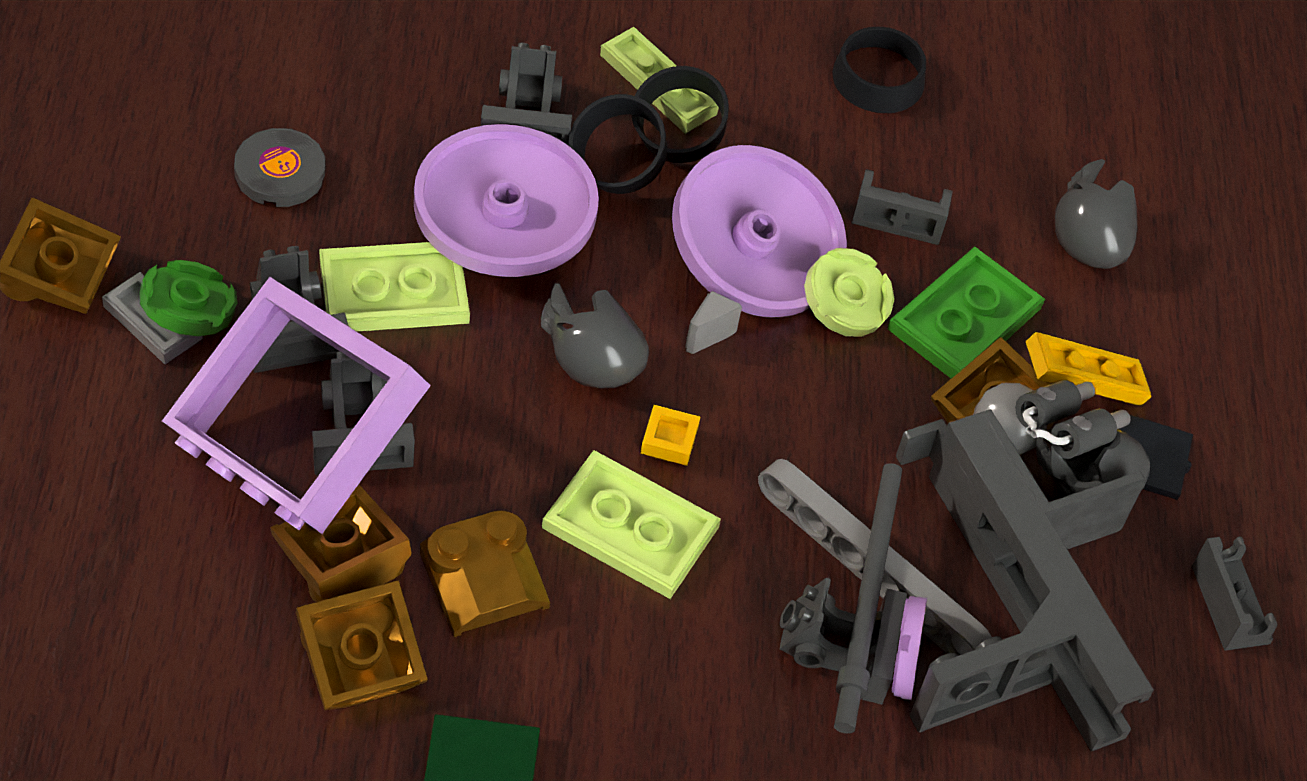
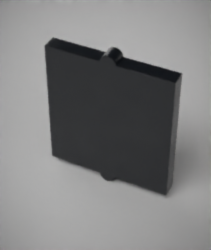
M1130 415L1129 425L1119 428V430L1138 440L1149 456L1150 473L1143 489L1178 500L1181 495L1185 473H1188L1192 466L1191 462L1188 461L1193 434Z

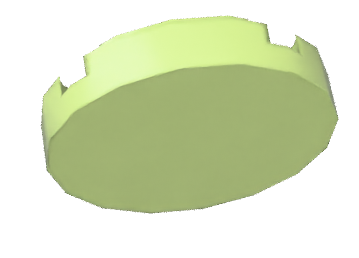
M836 248L821 256L808 270L804 288L807 303L815 317L828 329L844 336L862 337L876 331L891 314L894 303L892 283L886 273L882 276L881 272L875 267L878 263L869 255L855 249Z

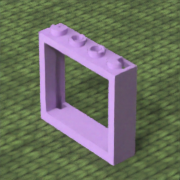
M269 277L162 422L180 434L175 444L196 459L202 451L211 456L205 465L229 482L232 481L235 475L244 479L245 482L240 489L260 504L265 506L270 498L278 503L280 506L275 511V514L297 530H300L304 523H307L323 534L428 390L430 384L407 363ZM290 319L387 381L301 500L206 435L208 429Z

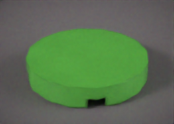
M185 260L168 261L166 267L157 269V265L150 268L142 280L139 291L140 305L150 319L162 328L190 336L216 334L228 327L237 307V295L232 285L228 288L222 282L223 275L215 269L198 262Z

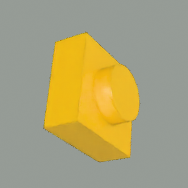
M654 405L640 454L687 466L699 427L700 416Z

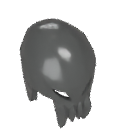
M1100 159L1088 163L1080 171L1076 172L1075 176L1071 177V181L1067 184L1068 191L1060 199L1055 210V233L1059 244L1068 255L1088 266L1108 269L1127 261L1135 246L1137 205L1134 187L1124 180L1116 183L1111 190H1106L1094 184L1096 177L1106 162Z
M555 284L551 293V299H548L542 311L541 327L551 335L556 359L571 379L579 384L592 388H616L636 378L646 368L649 346L643 332L624 308L607 290L596 291L592 296L594 311L574 314L560 284ZM571 324L574 326L572 328L566 329L562 325Z
M1117 429L1116 437L1112 442L1071 459L1059 456L1053 446H1051L1050 451L1044 438L1037 437L1036 455L1038 464L1043 467L1047 474L1053 477L1062 497L1138 471L1142 472L1146 482L1149 477L1150 459L1145 449L1138 440Z

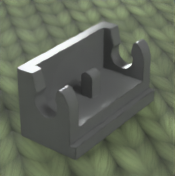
M866 169L852 224L939 245L947 221L953 191L944 189L942 199L938 203L910 196L908 193H898L871 186L874 171Z
M1220 537L1207 538L1192 565L1224 651L1271 644L1273 641L1272 634L1278 625L1273 613H1268L1265 617L1263 615L1241 560L1246 552V545L1242 537H1237L1233 541L1234 544L1223 551Z

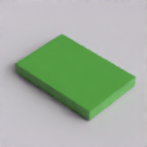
M973 247L891 318L887 329L952 379L1000 337L1005 341L1009 339L1042 309L1045 298L978 248Z

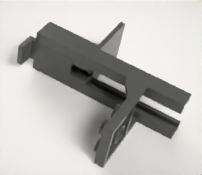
M991 409L949 422L948 425L945 424L943 419L905 431L896 454L897 460L900 465H904L928 456L930 457L933 466L929 479L1021 632L1003 640L999 636L992 637L980 643L973 651L959 656L955 653H948L934 660L928 667L927 674L909 715L919 733L1051 684L1091 752L1126 739L1131 731V727L1121 713L1124 705L1138 700L1141 703L1149 700L1154 689L1068 549L1116 533L1123 528L1146 482L1142 472L1138 471L1048 502Z

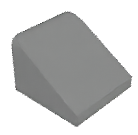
M713 291L710 294L708 293L690 322L685 346L687 348L686 352L694 354L732 336L737 331L742 306Z

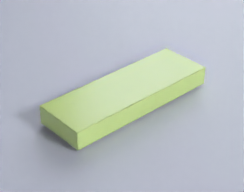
M635 27L601 45L600 56L637 90L653 74L663 69L677 66ZM688 88L666 92L652 103L685 134L716 116L719 108L715 101L707 94Z

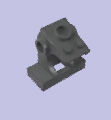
M523 42L518 43V47L512 46L510 70L501 69L499 95L507 96L506 108L483 105L481 126L507 124L528 127L549 134L569 146L572 115L550 113L551 101L560 102L563 76L554 75L556 51H551V47L548 45H541L540 49L529 48V44ZM515 106L541 108V112L515 109Z
M291 246L287 248V254L276 255L275 250L264 251V258L259 259L257 281L250 282L251 299L253 300L269 277L314 304V300L321 299V287L317 271L309 272L308 250L299 251V246ZM345 312L331 315L349 327ZM292 321L287 323L253 370L254 373L335 359L337 358L336 353L340 351Z
M342 352L336 353L337 359H331L330 380L321 381L323 410L332 409L335 429L312 431L315 475H319L352 431L353 428L346 427L345 415L364 414L387 383V381ZM412 423L401 425L368 471L414 467L415 438Z
M825 578L814 587L807 585L800 598L796 601L791 600L786 605L780 618V627L783 628V634L779 649L793 656L795 662L803 667H823L839 671L842 666L846 665L849 648L832 644L823 635L824 632L851 638L855 614L835 607V598L828 594L831 579ZM887 588L881 607L876 612L866 670L870 673L867 695L862 700L883 704L893 677L907 596L905 592Z

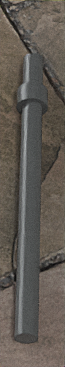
M892 463L883 466L846 665L839 669L836 692L840 697L834 728L841 733H853L855 731L860 699L866 697L870 673L866 670L902 476V468Z

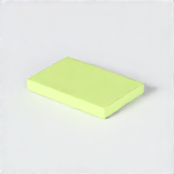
M430 242L319 249L325 312L329 315L345 312L349 327L356 332L469 324L470 310L463 267L442 255Z
M593 450L543 518L542 528L671 599L718 530L721 519Z

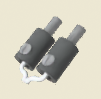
M1061 380L1048 386L1040 387L1037 390L1020 396L1015 406L1016 415L1021 424L1026 427V432L1031 434L1033 438H1045L1051 442L1059 456L1067 459L1112 442L1116 437L1117 429L1129 425L1131 420L1126 410H1119L1110 414L1105 409L1097 408L1055 425L1051 433L1044 430H1036L1077 413L1082 401L1095 395L1094 385L1087 381L1074 385V383L1068 380Z

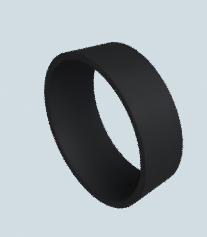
M888 27L863 28L851 34L844 42L833 66V81L840 94L850 103L861 109L876 113L900 112L913 106L923 94L926 57L920 45L901 31ZM860 48H885L908 59L916 68L918 75L912 81L899 86L872 84L860 78L850 68L846 55Z
M675 66L663 69L645 80L635 94L636 97L652 104L659 96L671 90L682 88L694 89L711 97L720 109L722 122L716 132L703 143L691 148H667L666 161L689 163L706 157L720 144L726 131L729 112L726 92L714 76L699 68ZM632 115L633 125L648 150L656 156L660 146L645 136L644 118Z
M627 94L610 95L591 103L579 114L569 136V147L585 161V148L590 135L602 122L609 118L624 114L637 115L647 119L657 128L661 135L660 147L654 161L643 173L633 179L618 183H607L595 179L598 188L615 194L635 192L650 184L661 172L667 157L666 134L659 113L647 101Z

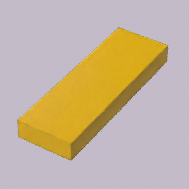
M1035 332L1025 341L1038 380L1049 383L1068 380L1074 383V385L1086 381L1091 382L1095 387L1096 395L1139 406L1152 397L1139 359Z

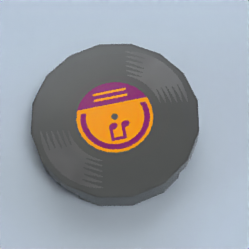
M288 128L267 129L253 134L243 141L235 153L234 163L235 179L240 190L253 201L264 204L265 200L276 202V207H290L306 202L318 193L322 186V180L325 177V155L320 145L305 133Z

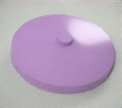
M495 124L474 127L458 132L443 140L428 153L421 163L415 179L414 212L418 225L426 239L437 251L456 264L469 270L492 276H529L564 264L585 246L591 237L597 218L598 188L586 162L564 142L542 131L528 127Z
M737 145L710 153L701 159L688 173L678 188L674 199L672 211L673 232L685 264L695 278L710 293L713 291L739 303L742 306L741 311L762 317H785L809 309L810 306L807 303L804 288L808 270L828 251L836 248H847L844 223L839 209L828 190L803 165L772 149L752 145Z

